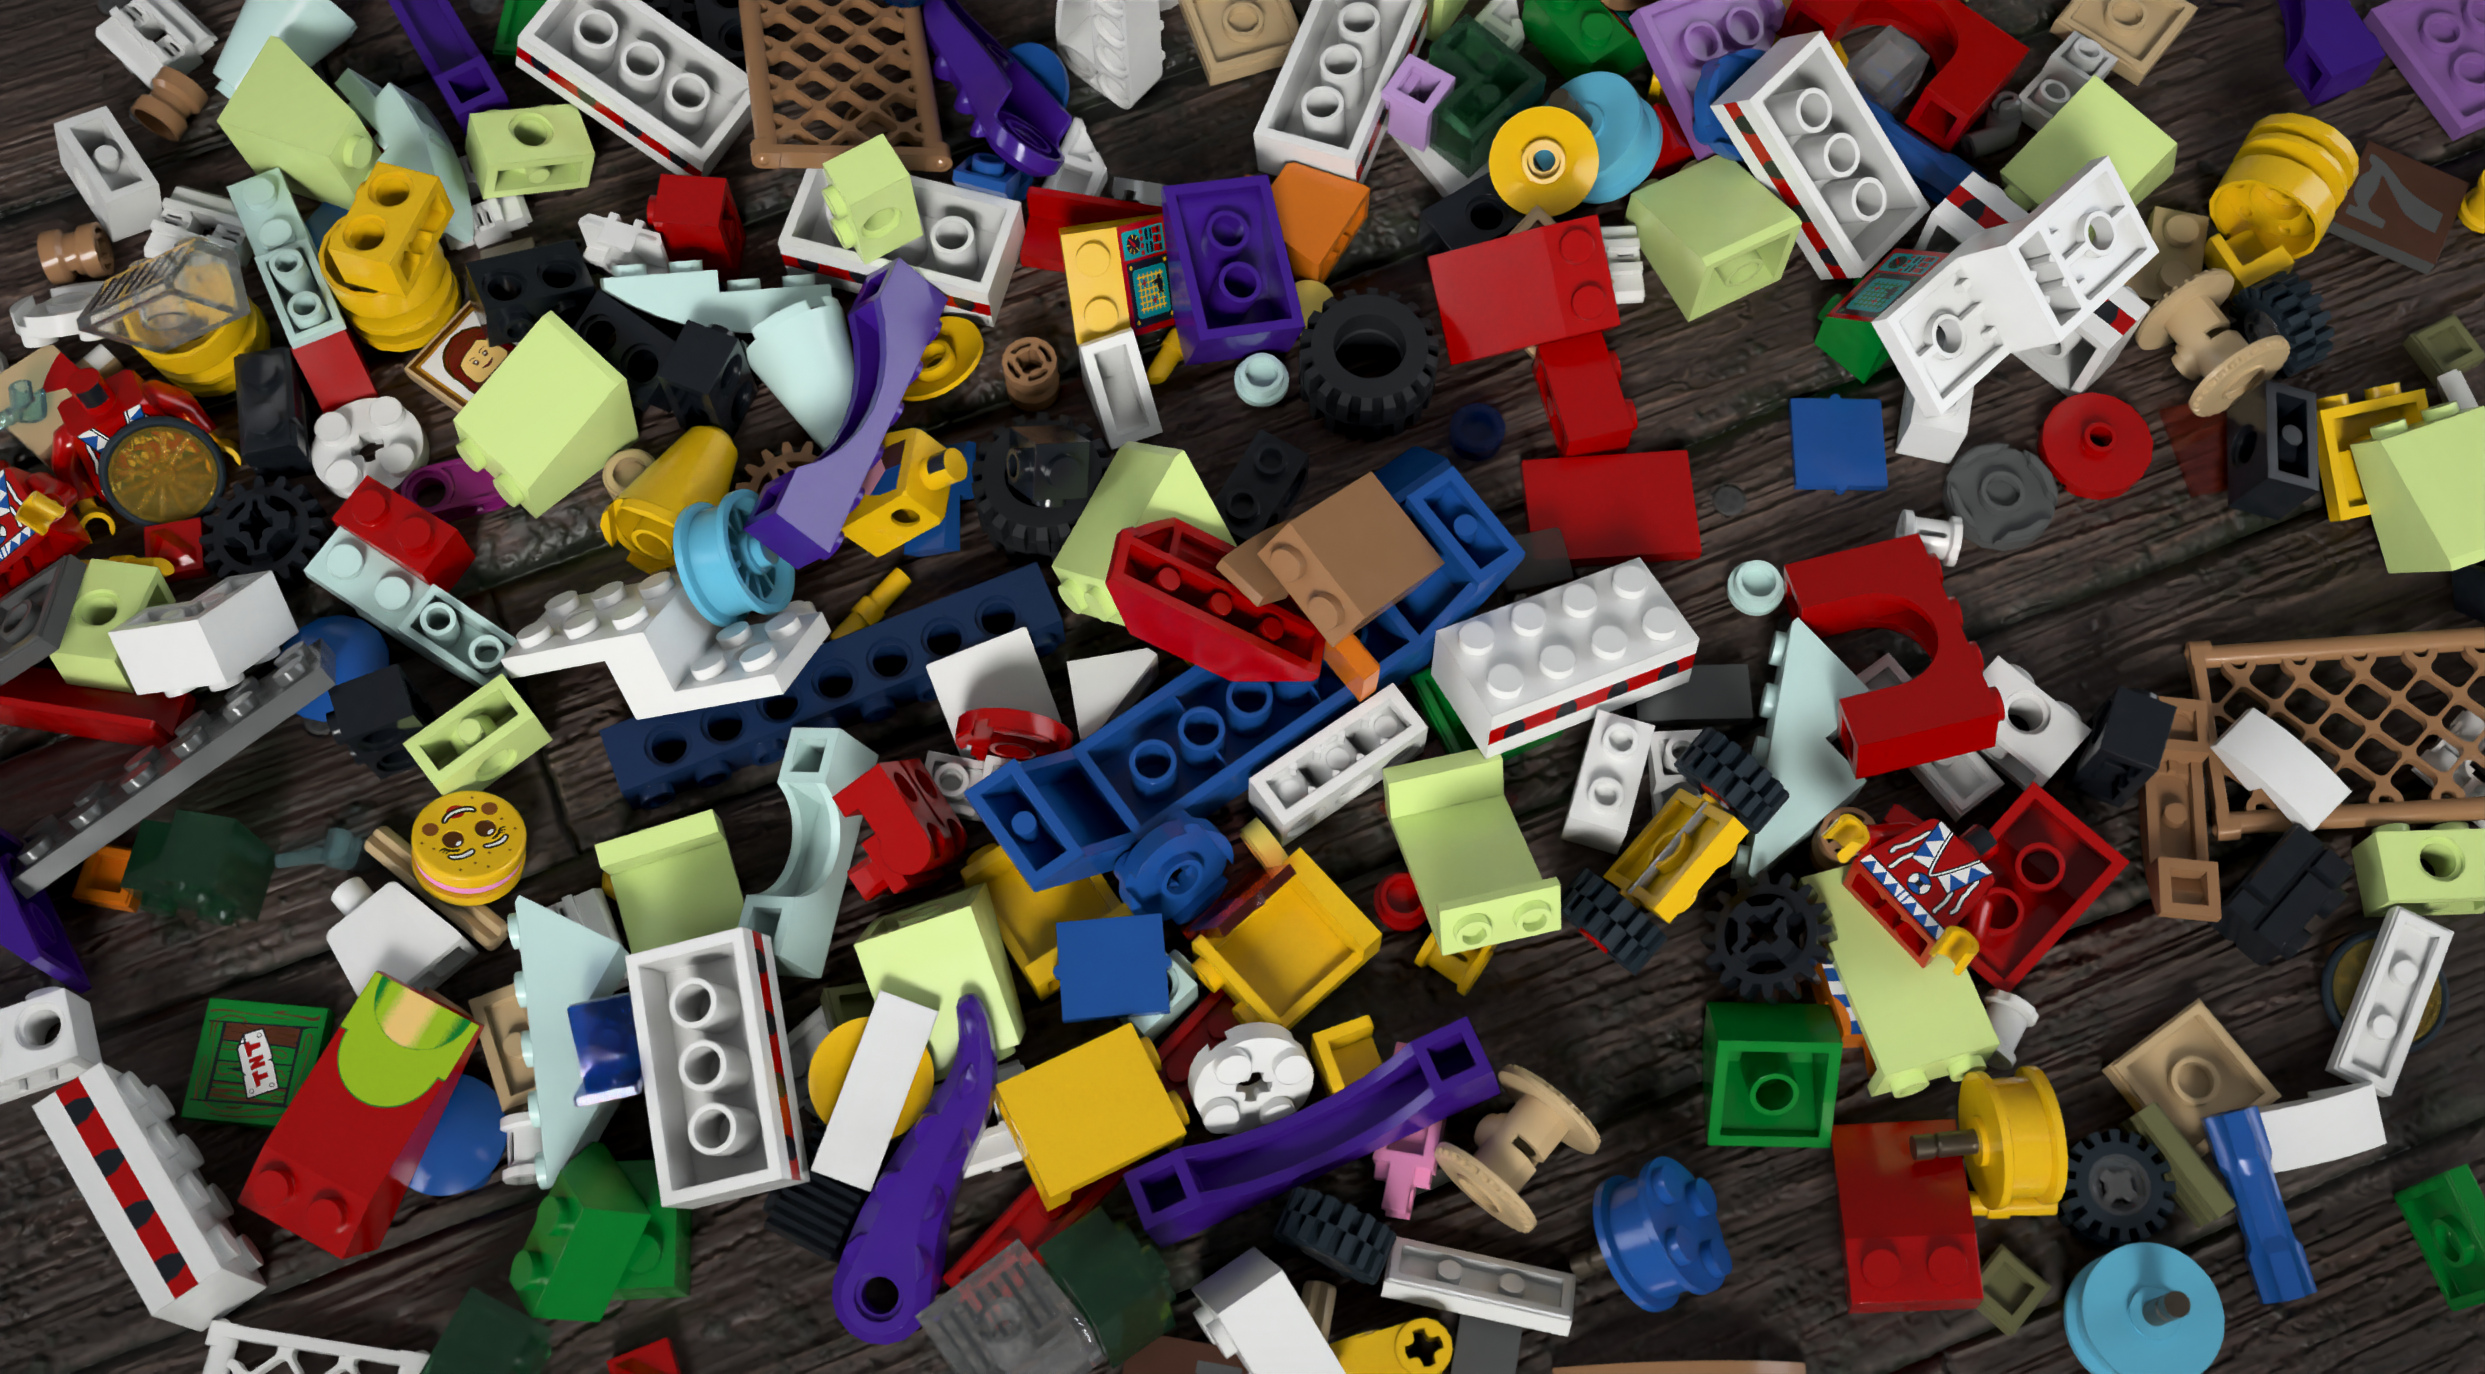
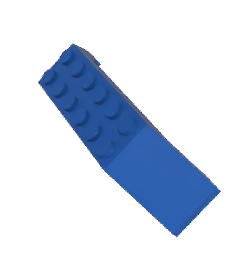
M1451 466L1406 496V502L1401 507L1445 564L1411 594L1353 633L1381 666L1376 691L1361 702L1358 701L1323 658L1320 675L1314 681L1232 682L1194 665L1072 748L1022 762H1017L1014 758L964 791L965 798L1034 893L1113 871L1118 858L1125 852L1132 850L1145 835L1158 827L1163 818L1171 812L1184 810L1191 817L1207 818L1249 789V778L1391 683H1394L1396 687L1408 680L1409 676L1421 671L1433 658L1436 631L1469 619L1521 563L1526 553L1454 466Z

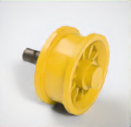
M2021 1066L2016 1070L2013 1077L1991 1079L1984 1071L1968 1072L1962 1080L1959 1092V1130L1937 1132L1934 1135L1928 1133L1910 1136L1909 1146L1914 1160L1934 1159L1936 1156L1939 1158L1964 1156L1973 1189L1977 1192L1980 1202L1988 1210L2005 1209L2011 1199L2033 1197L2042 1205L2056 1204L2064 1195L2068 1175V1153L2064 1123L2055 1092L2047 1076L2037 1066Z

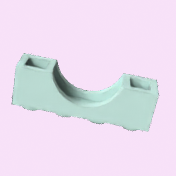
M792 727L777 781L787 799L792 818L790 854L782 874L769 889L758 894L746 895L738 927H745L771 936L777 976L822 977L848 876L847 871L851 865L863 815L844 817L832 797L877 764L879 755L841 728Z

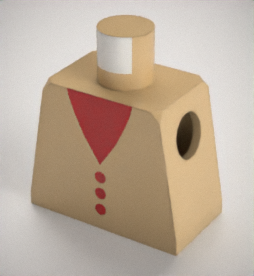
M98 344L76 364L71 362L54 345L43 346L0 373V423L52 471L53 433L64 423L57 407L61 401L72 396L66 385L70 376L80 369L91 367L95 368L106 379L125 369L118 359L102 344Z

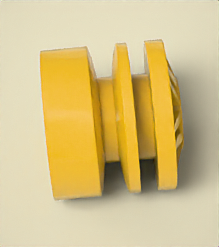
M2295 113L2271 114L2257 121L2233 159V163L2224 174L2209 200L2210 217L2218 231L2227 239L2247 229H2251L2268 252L2283 244L2293 259H2298L2312 253L2321 241L2335 216L2336 209L2346 197L2348 189L2359 173V158L2351 142L2336 128L2310 116Z
M345 216L338 219L324 235L318 252L321 274L332 294L339 301V306L345 314L350 327L362 342L381 351L405 352L425 347L459 312L462 303L459 283L452 272L449 262L444 257L440 242L438 241L408 297L403 298L344 281L327 249L333 230L342 223Z
M190 252L179 253L164 276L159 278L176 255V253L171 254L151 283L147 284L168 254L163 255L142 285L136 289L157 258L150 261L130 291L124 295L146 265L144 264L126 284L118 300L117 322L125 340L172 384L188 390L192 395L199 397L223 396L235 391L234 357L238 356V354L270 349V327L261 309L241 291L236 282L208 257Z

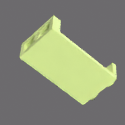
M1479 748L1382 769L1386 814L1442 956L1561 930V885L1557 877L1542 879L1504 795L1503 759L1501 754L1485 759Z
M713 809L594 845L600 868L610 875L631 954L738 928L745 901L722 821Z
M1852 864L1800 878L1797 891L1804 885L1810 884L1819 895L1815 904L1825 902L1833 914L1823 924L1830 925L1838 933V940L1825 943L1824 945L1835 958L1833 966L1877 1067L1875 1074L1867 1085L1871 1097L1892 1091L1895 1098H1902L1924 1090L1929 1086L1930 1080L1949 1075L1951 1081L1957 1082L1962 1081L1968 1072L1985 1071L1987 1061L2001 1043L1967 968L1960 976H1957L1952 972L1956 966L1954 962L1947 956L1938 954L1923 969L1842 885Z

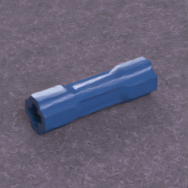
M1859 90L1912 179L1920 186L1922 192L1928 198L1940 204L1973 171L1984 180H1987V176L1956 155L1942 152L1895 120L1890 110Z
M2252 1105L2200 1118L2214 1164L2223 1174L2229 1194L2235 1201L2234 1204L2236 1206L2234 1210L2245 1241L2244 1258L2258 1302L2263 1305L2287 1302L2318 1292L2303 1245L2293 1234L2271 1166L2272 1149L2258 1106Z

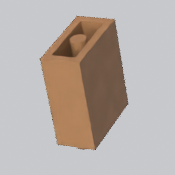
M1372 471L1288 522L1257 553L1332 648L1411 594L1445 564Z

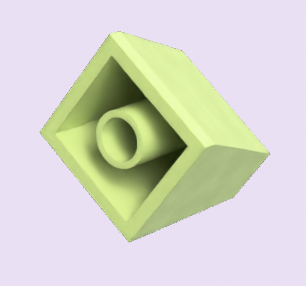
M272 35L268 38L217 119L220 127L256 175L279 167L290 192L320 202H327L346 210L351 208L355 201L358 187L368 179L376 165L377 159L382 155V152L357 114L280 38Z
M2094 74L2000 171L2001 185L2005 188L2003 191L2009 199L2026 212L2029 209L2033 211L2090 160L2108 155L2134 205L2137 206L2174 172L2178 143ZM2089 224L2088 235L2090 242L2093 244L2096 233L2092 225Z
M1719 155L1699 162L1697 159H1694L1684 165L1679 172L1660 181L1654 178L1643 182L1631 193L1624 218L1625 225H1636L1641 250L1688 322L1781 280L1802 225V221L1795 212L1736 161L1725 159Z
M552 310L539 319L453 419L460 443L456 445V449L465 463L475 472H479L483 468L495 478L493 484L502 498L512 507L521 504L536 519L600 471L614 454L630 448L640 440L627 379Z
M2457 401L2435 405L2421 410L2422 421L2407 425L2406 419L2401 418L2378 424L2369 428L2371 438L2350 445L2388 573L2454 571L2485 560L2484 406L2459 409Z
M1128 441L1119 448L1051 566L1061 582V585L1058 586V592L1065 604L1073 612L1099 618L1103 622L1109 621L1125 626L1105 584L1116 535L1124 528L1132 526L1136 528L1150 522L1175 517L1237 547L1184 450Z
M986 882L873 919L854 943V947L874 1002H876L881 990L939 1012L926 1044L933 1063L934 1082L947 1078L953 1067L959 1042L956 1006L958 999L967 993H975L983 1001L988 1012L994 1033L997 1062L1016 1052L1014 1046L1021 1043L1026 1031V1025Z

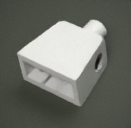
M354 877L337 887L331 896V901L345 918L328 931L326 939L358 997L375 971H383L419 991H422L425 986L435 990L479 954L478 950L460 932L395 880L388 882L374 893L361 877Z

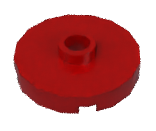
M2089 392L2068 397L2054 406L2038 433L2037 452L2040 460L2052 472L2053 478L2055 476L2059 482L2066 485L2064 490L2077 497L2094 500L2119 497L2139 482L2152 461L2153 440L2147 423L2132 406L2111 395ZM2090 437L2101 440L2105 447L2095 445Z
M979 708L966 711L958 717L955 742L961 750L967 748V744L972 746L970 755L976 757L979 761L985 762L986 755L1026 761L1072 748L1073 733L1064 724L1033 712L1010 708Z

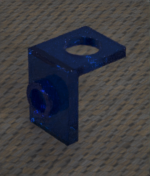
M630 992L570 1004L567 1008V1013L583 1081L573 1097L575 1107L639 1094L644 1083Z

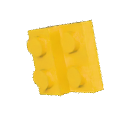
M2400 382L2364 389L2366 400L2349 403L2348 393L2316 399L2318 464L2330 522L2371 515L2350 445L2371 438L2369 428L2378 424L2401 418L2406 419L2407 425L2422 421L2421 410L2429 408L2425 389L2402 393Z

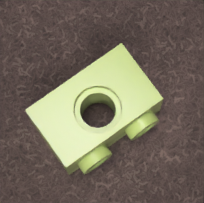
M544 104L531 108L492 109L481 113L469 114L465 151L483 199L589 187L595 152L580 112L573 104Z
M883 133L822 163L828 187L821 191L829 210L835 217L830 220L832 229L845 250L854 247L865 265L923 236L910 174Z
M91 558L84 573L60 648L49 655L66 684L134 693L135 689L108 632L145 608L174 604L176 602L159 568Z
M501 673L405 741L403 745L437 790L444 796L458 791L484 790L553 739Z
M2462 821L2441 823L2431 827L2430 830L2410 831L2409 825L2405 823L2386 824L2372 829V835L2351 850L2364 917H2385L2388 908L2397 905L2419 916L2482 914L2485 912V828L2469 829L2468 823ZM2420 858L2426 860L2433 867L2435 876L2425 871L2421 865Z

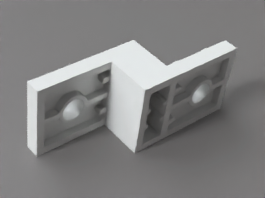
M2103 156L2090 160L2024 219L1973 233L1871 323L1925 418L1941 416L2010 353L2057 344L2064 340L2156 256L2159 250L2109 156ZM2089 224L2092 225L2096 233L2093 245L2088 235ZM1938 325L1944 330L1946 335L1943 350L1939 347L1936 340Z
M665 571L656 573L640 583L624 586L623 582L615 581L600 587L595 592L578 595L576 591H567L553 597L545 604L546 611L536 622L526 626L517 633L516 638L518 641L500 660L511 679L605 661L636 720L784 694L830 634L831 629L822 612L798 616L795 612H787L774 617L769 622L749 625L746 621H740L725 628L716 626L706 620L692 604L679 575L671 576L670 572Z

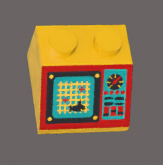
M1163 213L1058 228L1077 346L1130 327L1133 329L1136 337L1175 324Z

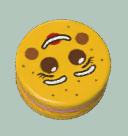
M458 791L433 800L419 813L411 833L412 869L419 885L434 898L459 906L482 905L506 895L519 882L525 868L527 833L521 815L509 802L496 795L482 791Z

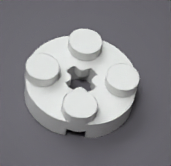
M83 282L49 289L52 298L37 305L33 295L25 297L14 303L9 309L16 333L21 335L23 345L27 348L47 346L57 342L59 337L79 334L81 341H96L110 337L115 334L112 323L118 320V300L122 291L116 299H112L123 285L121 284L111 294L106 303L101 305L114 288L113 284H111L92 310H90L110 282Z
M393 397L365 398L350 402L334 412L323 414L314 426L316 437L312 443L311 450L314 470L325 487L335 496L338 495L341 498L348 499L367 475L401 495V486L405 478L414 470L427 466L429 461L430 448L426 433L415 416ZM374 442L376 444H384V448L375 451L376 459L371 462H366L362 455H358L360 450L367 444Z
M1252 1022L1237 1025L1224 1032L1227 1040L1216 1045L1211 1051L1207 1043L1194 1058L1188 1075L1189 1091L1206 1129L1215 1134L1237 1135L1296 1113L1307 1100L1313 1085V1067L1302 1044L1294 1040L1290 1031L1273 1023ZM1260 1072L1262 1078L1258 1082L1248 1086L1238 1084L1248 1081L1252 1073Z

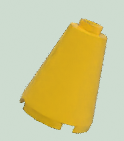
M715 426L691 427L612 500L604 510L600 522L603 535L612 548L618 540L630 551L626 560L650 575L653 571L676 565L673 550V532L679 513L686 506L698 502H706L717 506L729 492L738 459V451L731 437L724 430Z

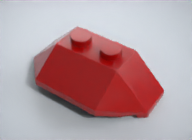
M1175 517L1150 522L1136 528L1133 526L1124 528L1116 535L1105 584L1130 635L1232 682L1314 681L1319 677L1326 639L1290 594L1285 599L1257 607L1215 568L1221 558L1234 550L1235 546Z

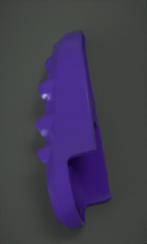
M925 0L923 21L926 30V41L930 50H933L936 56L933 72L938 79L951 81L958 91L954 103L955 110L962 114H972L975 120L969 133L970 136L977 138L986 137L990 147L1001 158L1028 175L1034 177L1056 175L1065 160L1059 148V142L1071 125L1072 116L1023 64L961 6L958 0Z
M967 993L958 999L956 1011L959 1042L953 1067L940 1089L901 1142L879 1176L859 1213L834 1276L832 1301L837 1318L849 1333L866 1343L888 1345L909 1337L925 1322L933 1307L936 1293L943 1285L942 1277L944 1276L947 1242L956 1199L967 1168L989 1121L996 1096L995 1086L998 1083L997 1052L990 1017L983 1001L975 993ZM878 1276L886 1277L895 1284L899 1296L898 1302L893 1309L886 1311L878 1310L869 1303L866 1296V1285L871 1278Z

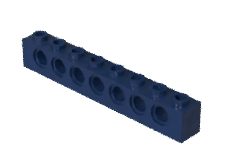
M1034 562L820 645L784 694L636 720L633 717L599 730L622 795L634 811L640 808L648 810L660 808L671 803L676 798V794L696 786L702 788L713 787L728 780L732 772L752 764L766 766L781 760L785 755L792 727L844 729L862 721L865 723H876L885 720L895 713L896 708L916 700L920 702L936 700L938 697L926 665L950 655H937L933 653L935 648L943 642L954 641L961 644L958 650L953 653L955 654L1004 635H996L987 631L989 626L997 621L1005 620L1014 624L1013 628L1007 633L1021 627H1026L1038 659L1048 656L1057 649L1059 644L1066 642L1063 620L1038 563ZM891 662L906 664V668L896 676L885 677L880 675L882 668ZM837 683H849L852 685L850 691L840 698L825 696L829 688ZM783 704L797 705L796 711L790 717L782 720L771 718L772 713ZM729 725L742 726L740 733L734 739L729 741L716 740L723 728ZM675 746L687 747L684 755L679 760L673 763L661 762L663 755L670 748Z

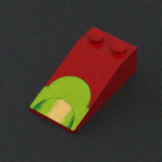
M375 971L265 1142L237 1203L342 1260L379 1249L485 1025L383 971Z

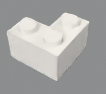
M272 570L226 577L191 601L145 608L109 631L108 635L137 695L164 692L166 697L171 698L186 694L197 687L209 686L212 692H216L239 684L245 679L243 672L246 669L277 657L281 653L279 646L299 633Z
M1252 1247L1191 1288L1202 1305L1193 1312L1202 1330L1211 1343L1218 1346L1226 1359L1236 1353L1248 1374H1346L1284 1271L1255 1247Z

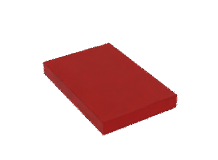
M1687 450L1521 460L1520 477L1532 570L1613 565L1638 557L1644 563L1700 558L1702 547Z

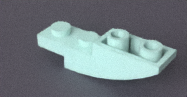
M347 68L335 82V85L349 99L348 106L357 114L361 122L371 129L374 127L377 131L373 139L385 150L377 161L439 176L455 211L440 238H443L447 233L468 244L474 237L473 214L468 186L453 145L439 121L423 102L389 82L382 89L350 68Z
M279 167L227 186L229 195L255 254V262L293 350L347 329L339 303L321 274L318 251Z
M702 260L668 262L669 273L647 275L646 264L612 266L613 277L600 279L602 291L626 305L652 316L685 325L687 320L706 327L709 324H718L736 333H751L750 330L758 323L778 312V310H782L795 303L807 300L810 308L823 307L825 304L821 297H832L831 284L816 285L815 274L782 276L783 287L761 289L760 278L727 280L728 292H720L717 270L703 271Z
M338 527L304 569L309 579L353 607L360 617L470 684L481 688L501 673L507 680L510 676L500 659L518 641L516 638L435 584L429 586L343 527Z

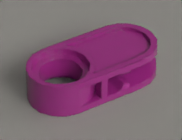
M462 458L414 470L405 478L401 486V496L418 505L417 497L425 487L430 485L444 486L446 488L445 496L439 504L432 507H420L445 522L496 511L508 504L496 490L493 484L495 478L484 468L479 472H475Z

